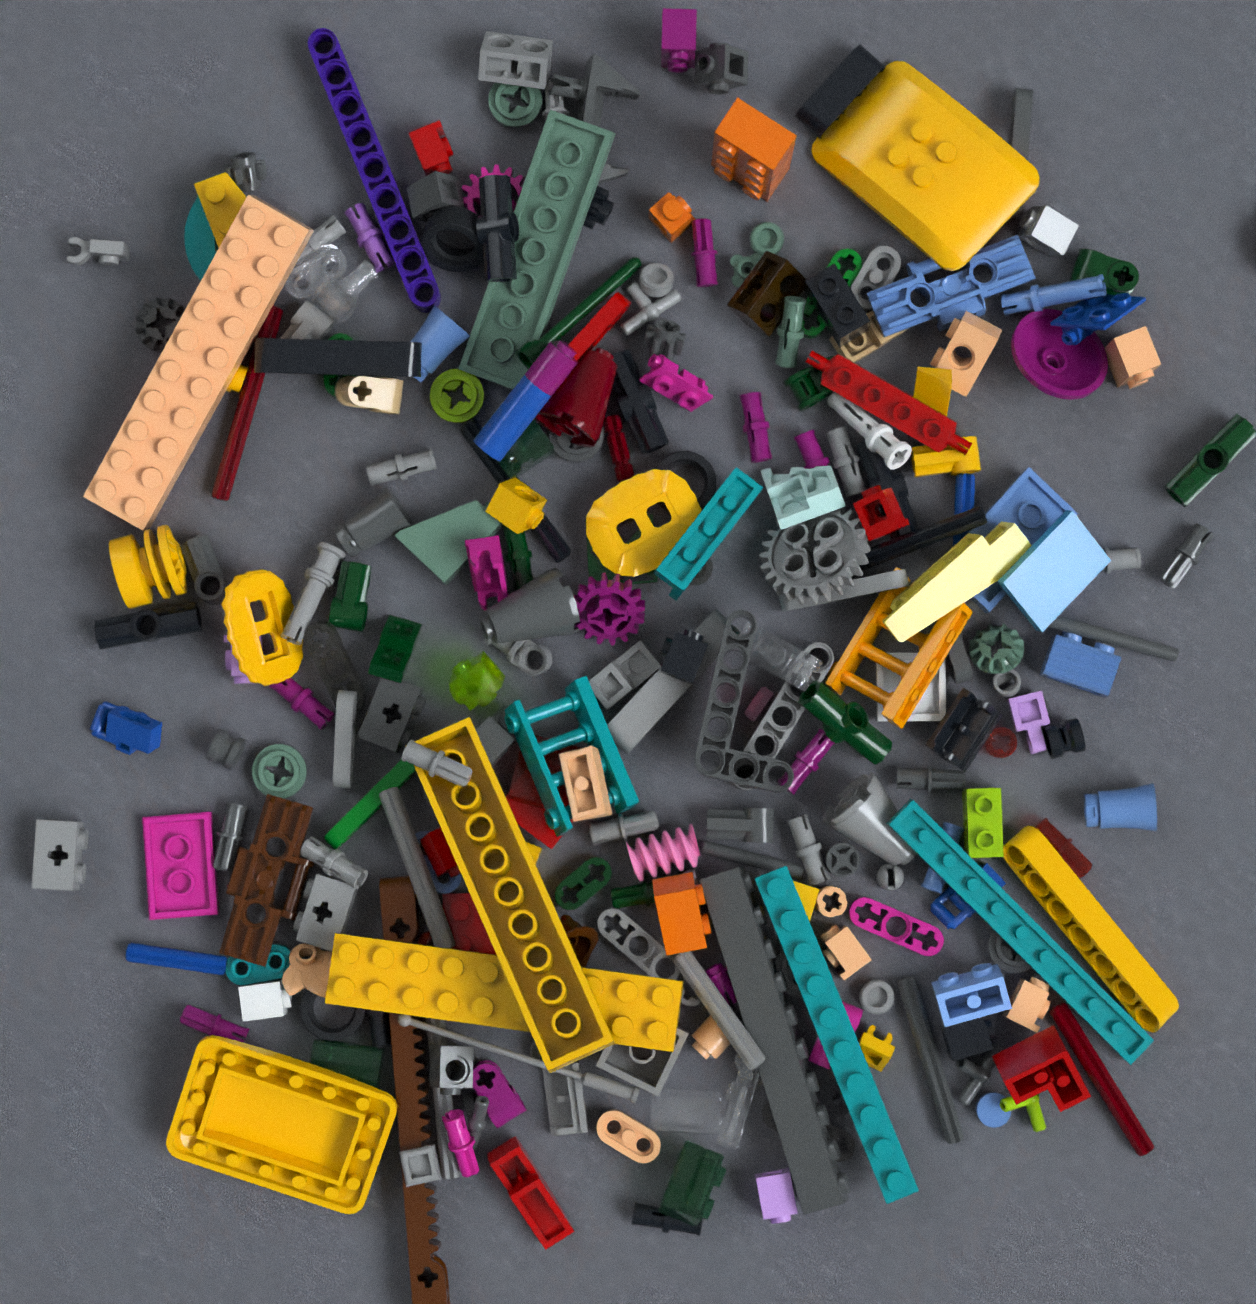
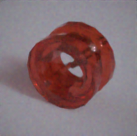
M999 727L992 731L985 742V747L991 756L1005 758L1015 752L1017 738L1010 729ZM997 733L1000 737L1007 736L1010 740V743L1006 744V746H1009L1006 752L1001 748L995 750L992 746V742H996L993 737Z

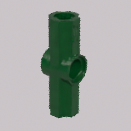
M1235 414L1164 486L1168 495L1175 502L1186 507L1256 437L1254 426L1245 418ZM1209 452L1217 457L1218 466L1216 469L1208 468L1203 461L1205 453Z
M817 680L808 684L804 692L800 694L798 703L823 723L824 732L834 743L845 741L874 765L882 762L891 751L892 741L869 723L868 715L859 703L852 701L846 704L823 683Z

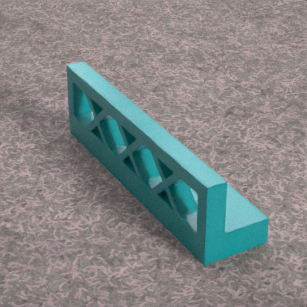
M736 467L654 572L657 577L673 588L668 596L675 601L682 595L763 489L761 485Z

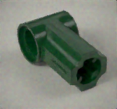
M342 561L336 597H333L330 607L329 627L359 632L364 631L368 613L366 598L372 566Z

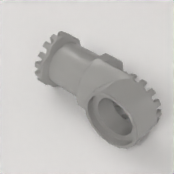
M491 638L484 639L485 644L494 645L507 655L506 660L518 667L523 673H527V675L536 676L546 672L551 667V651L542 644H536L532 640L495 644ZM532 650L540 652L543 656V665L540 669H534L528 664L527 656Z

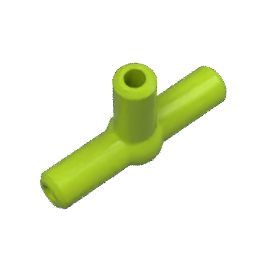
M1039 1094L1017 1105L1012 1096L1000 1100L999 1105L1004 1112L1026 1106L1034 1132L1046 1129L1039 1104Z

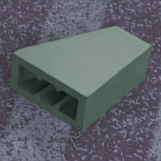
M474 500L400 530L395 537L447 586L469 563L465 540L495 536L502 528V524L485 512L489 505L488 502L482 506L477 500Z

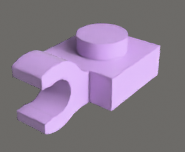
M1042 691L1009 698L1007 702L1015 733L1026 731L1030 754L1047 750L1041 727L1050 725V720Z

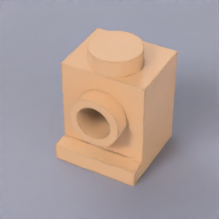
M834 925L820 936L827 947L823 951L827 960L834 969L839 965L842 967L843 970L837 973L842 980H846L872 960L850 929L845 925L840 929L837 925Z
M1031 976L1029 982L1020 978L1010 998L1012 1009L1005 1010L1002 1015L1038 1033L1040 1026L1036 1025L1035 1022L1037 1018L1042 1020L1048 1011L1051 1001L1047 1000L1050 986Z

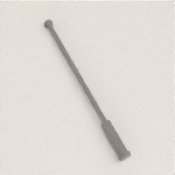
M400 1014L398 1016V1023L403 1027L411 1025L546 1069L542 1060L412 1019L410 1015ZM566 1068L554 1071L580 1080L584 1086L631 1100L630 1102L634 1104L640 1088L637 1086L633 1087L590 1072L582 1074Z

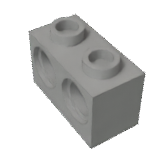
M486 31L480 49L478 80L545 89L551 70L553 40Z

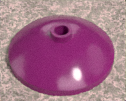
M1043 309V311L1029 313L1018 323L1011 339L1012 355L1023 376L1040 391L1060 399H1081L1094 393L1103 383L1108 370L1107 354L1097 334L1093 332V334L1086 336L1084 340L1075 346L1066 345L1062 341V328L1060 326H1051L1050 322L1062 315V311Z

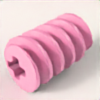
M689 824L688 835H685L680 827L675 828L674 839L671 838L667 831H662L661 842H658L656 837L651 834L649 835L647 846H645L640 838H636L635 849H632L626 841L633 872L639 882L644 881L645 870L650 873L652 878H657L658 867H661L665 874L668 875L671 874L672 863L676 865L679 871H683L685 860H688L691 866L695 868L697 867L698 857L701 856L692 824Z

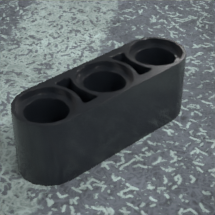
M861 44L858 45L808 98L795 117L821 139L826 129L835 120H839L840 114H844L849 104L857 96H861L863 89L866 90L869 83L879 72H883L886 67Z

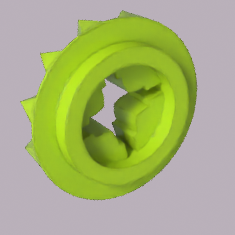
M450 369L441 373L431 386V405L435 413L447 422L462 423L472 419L483 406L484 390L479 379L473 374L459 369ZM464 383L462 393L467 397V400H470V403L459 401L451 409L452 398L444 390L456 392L458 387L460 388L461 384Z

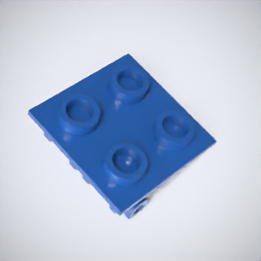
M1120 293L1083 299L1076 305L1064 309L1062 315L1050 322L1051 326H1060L1062 328V341L1066 345L1075 346L1084 340L1086 336L1093 334V332L1097 330L1104 331L1145 302L1146 297L1130 296L1129 293Z

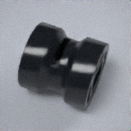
M1077 718L1066 720L1064 725L1060 726L1055 724L1043 726V736L1051 759L1062 757L1068 751L1078 753L1086 750L1083 731Z

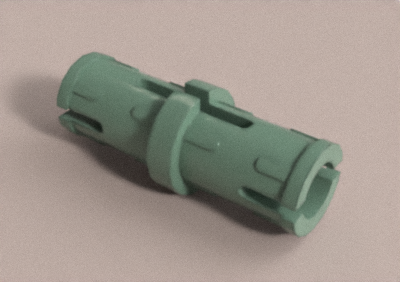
M786 296L784 298L782 324L777 328V335L780 337L777 358L775 359V364L781 367L794 368L797 366L799 342L804 337L805 332L802 328L807 300L802 297Z

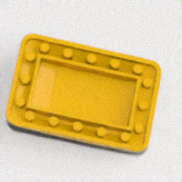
M894 61L886 65L883 72L878 73L869 83L866 90L863 89L862 95L857 96L849 104L844 114L841 113L839 120H835L826 129L821 139L816 138L811 149L813 159L938 266L947 271L959 270L971 260L1037 190L1040 182L1039 173L1012 146L939 86L908 63Z
M210 1035L201 1039L196 1047L166 1138V1147L169 1153L177 1159L343 1214H354L362 1209L367 1199L397 1113V1103L391 1094L345 1075L261 1047Z

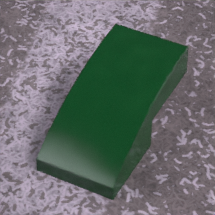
M389 615L381 632L379 645L370 662L368 674L401 683L416 646L422 624Z

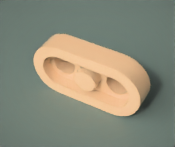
M617 1109L607 1110L599 1117L596 1126L597 1134L607 1145L638 1163H649L658 1156L661 1142L657 1133L651 1128ZM612 1120L618 1121L621 1126L620 1130L616 1133L610 1132L607 1128V1124ZM641 1138H645L650 1142V1147L645 1151L637 1147V1142Z

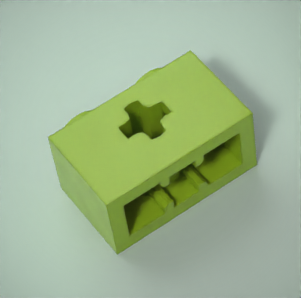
M1001 788L963 789L964 851L971 858L1004 857Z

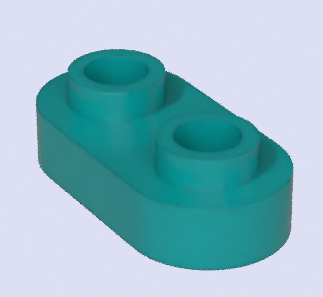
M273 944L266 967L230 956L226 961V975L231 982L237 985H248L282 978L283 973L290 966L289 954L291 949L283 944ZM273 955H278L282 959V964L279 968H274L270 964V959ZM241 961L248 965V971L244 975L238 973L236 969L237 964Z

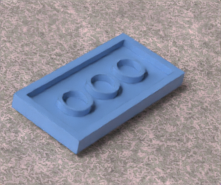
M1028 467L985 513L987 523L969 530L967 534H978L985 538L1001 521L1015 523L1030 544L1033 545L1066 510L1073 511L1076 516L1078 513ZM995 582L970 599L985 613H989L1006 595V592L998 582Z

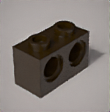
M766 251L727 306L748 327L770 337L782 320L785 304L784 298L786 296L799 297L805 288V280L807 279L787 259Z

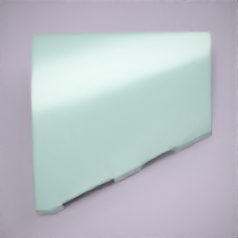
M816 466L811 469L791 467L789 474H773L771 468L760 470L781 530L846 506L831 466Z

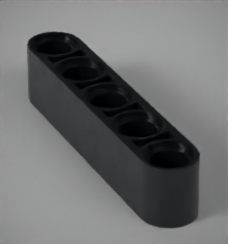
M255 338L254 373L421 377L422 342Z

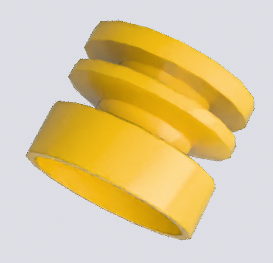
M168 525L158 526V542L152 530H144V547H140L132 534L109 540V554L115 579L121 596L129 609L151 604L153 601L152 587L156 586L163 599H169L171 596L170 583L176 595L179 596L187 593V571L184 557Z

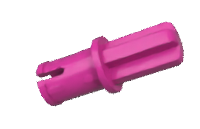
M460 1109L450 1110L445 1113V1116H442V1121L449 1137L448 1149L454 1152L463 1177L476 1175L479 1172V1166L473 1150L475 1139L473 1136H470L464 1112Z

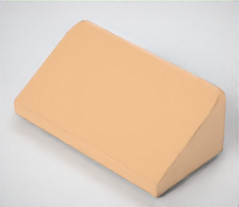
M588 746L559 754L573 822L612 815L598 748Z

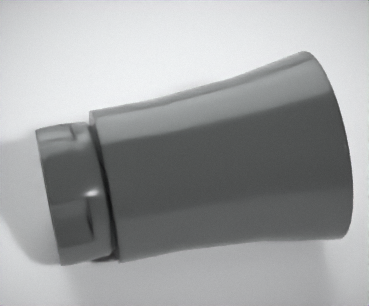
M386 487L371 502L345 519L344 523L336 527L334 531L346 552L353 557L362 550L365 552L377 543L413 524L398 498L389 487Z

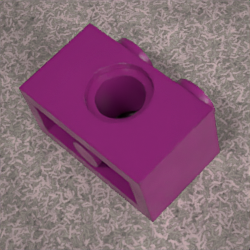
M663 8L661 67L668 68L670 72L683 73L687 72L688 68H695L697 9Z

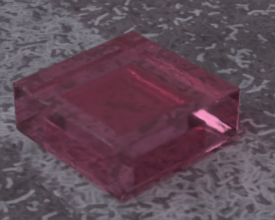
M761 687L744 711V717L754 722L774 693L766 687Z

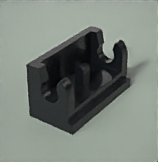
M963 688L926 743V746L943 760L966 772L1003 715L985 700L981 701L973 693Z

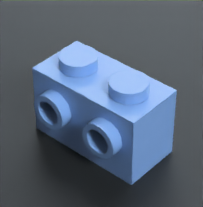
M979 964L974 966L970 972L959 975L955 972L941 975L937 981L931 982L944 1027L1012 1009L1004 977L998 964Z

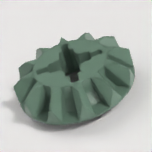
M494 83L488 97L489 108L494 119H497L505 127L520 128L528 123H532L541 112L542 94L538 88ZM522 89L521 101L526 106H517L510 113V102L506 98H514L516 93L518 94L519 90Z
M1004 623L1002 626L989 624L986 629L982 631L977 630L973 640H970V658L977 668L986 673H1006L1014 669L1021 662L1024 655V642L1016 629H1009ZM1001 640L1002 648L1004 649H998L997 653L992 657L990 646H994L996 641Z
M284 744L268 746L256 756L253 762V781L259 791L266 796L270 794L280 798H288L299 792L306 780L307 764L301 753L291 746ZM283 757H285L284 768L294 775L293 777H282L280 782L278 781L277 786H275L276 775L267 770L266 766H278L282 762Z

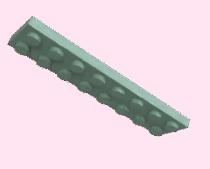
M553 110L549 111L514 210L519 223V239L515 242L517 279L509 282L488 283L459 365V370L510 389H514L528 371L518 359L516 350L526 341H538L545 334L616 133Z

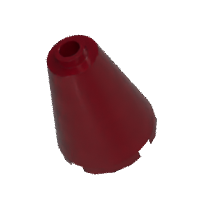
M596 348L595 351L588 350L537 414V421L559 437L562 432L572 436L570 442L576 445L594 447L600 438L617 371V364L613 361L614 356L601 348Z

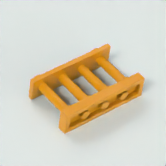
M895 567V569H894L893 571L902 570V569H900V568H898V567ZM907 587L880 592L839 661L832 664L825 684L840 696L846 686L878 702L883 705L884 710L881 714L891 724L903 729L973 613L965 602L939 618L930 633L925 635L918 632L907 639V641L919 647V652L913 662L907 664L872 645L882 627L888 630L882 621L891 614L892 609L890 605L892 601ZM864 657L901 676V681L894 692L888 693L854 674Z

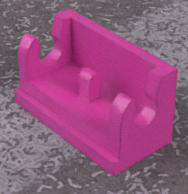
M499 535L465 540L474 592H478L479 605L483 610H487L486 600L488 598L497 597L499 602L509 595Z

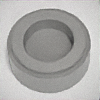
M661 263L648 264L640 272L639 286L648 296H665L672 290L673 272L669 267Z
M873 979L867 981L861 987L859 1000L862 1007L869 1013L883 1014L892 1007L894 992L885 981Z

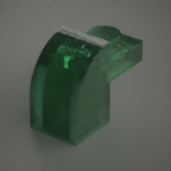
M533 420L503 459L497 462L508 477L512 479L529 471L553 454L554 446L537 422Z

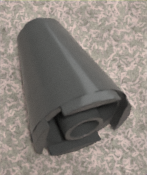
M557 568L545 571L483 612L484 619L480 620V627L486 639L491 638L495 644L571 635L578 632L579 628L574 626L575 623L580 622L577 604L570 586L562 587L558 579L564 577L561 571Z

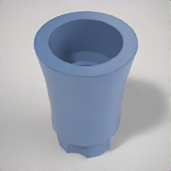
M435 305L421 328L410 341L422 342L421 377H414L420 383L426 379L429 373L432 374L460 344L470 337L466 331Z
M1151 783L1127 789L1098 791L1097 794H1084L1086 827L1099 826L1100 829L1127 828L1157 831V805L1154 784Z

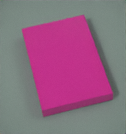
M212 812L142 817L149 920L218 915L216 869L213 868L215 845Z

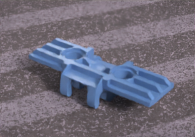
M1018 235L981 248L963 266L964 270L931 283H927L923 275L941 269L940 266L930 258L916 264L914 261L906 264L909 277L870 291L866 295L885 338L936 317L939 332L949 329L954 318L961 319L966 311L980 317L985 315V298L1036 278ZM978 265L988 266L992 272L991 280L986 283L977 281L973 275L974 268ZM913 290L924 295L927 300L926 306L917 307L911 302L910 294Z

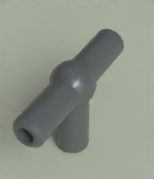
M993 1042V1050L987 1051L979 1065L966 1058L957 1061V1069L971 1076L958 1097V1100L964 1105H970L983 1083L990 1079L991 1071L995 1066L992 1056L1004 1050V1047L1000 1044Z
M467 1093L463 1096L462 1100L468 1116V1131L470 1136H473L475 1139L473 1149H476L481 1132L486 1127L485 1117L489 1106V1099L486 1096H478L476 1098L475 1094Z

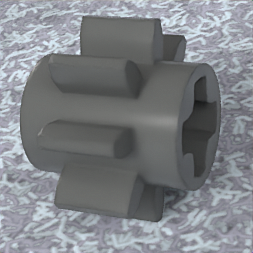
M241 152L230 156L231 163L226 164L224 172L230 176L242 192H249L261 188L260 180H265L267 176L265 160H256L255 152Z
M661 319L656 321L655 327L648 325L643 347L650 348V356L662 354L671 361L674 358V354L677 356L682 355L686 334L679 333L680 326L676 322Z

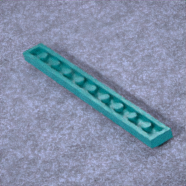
M909 799L886 823L1126 1063L1131 1065L1150 1046L1154 1039L913 799Z
M787 865L754 878L886 1204L918 1192L919 1189Z

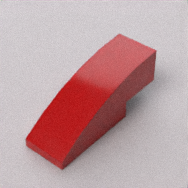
M516 1136L487 1153L490 1166L545 1250L575 1232L555 1196Z

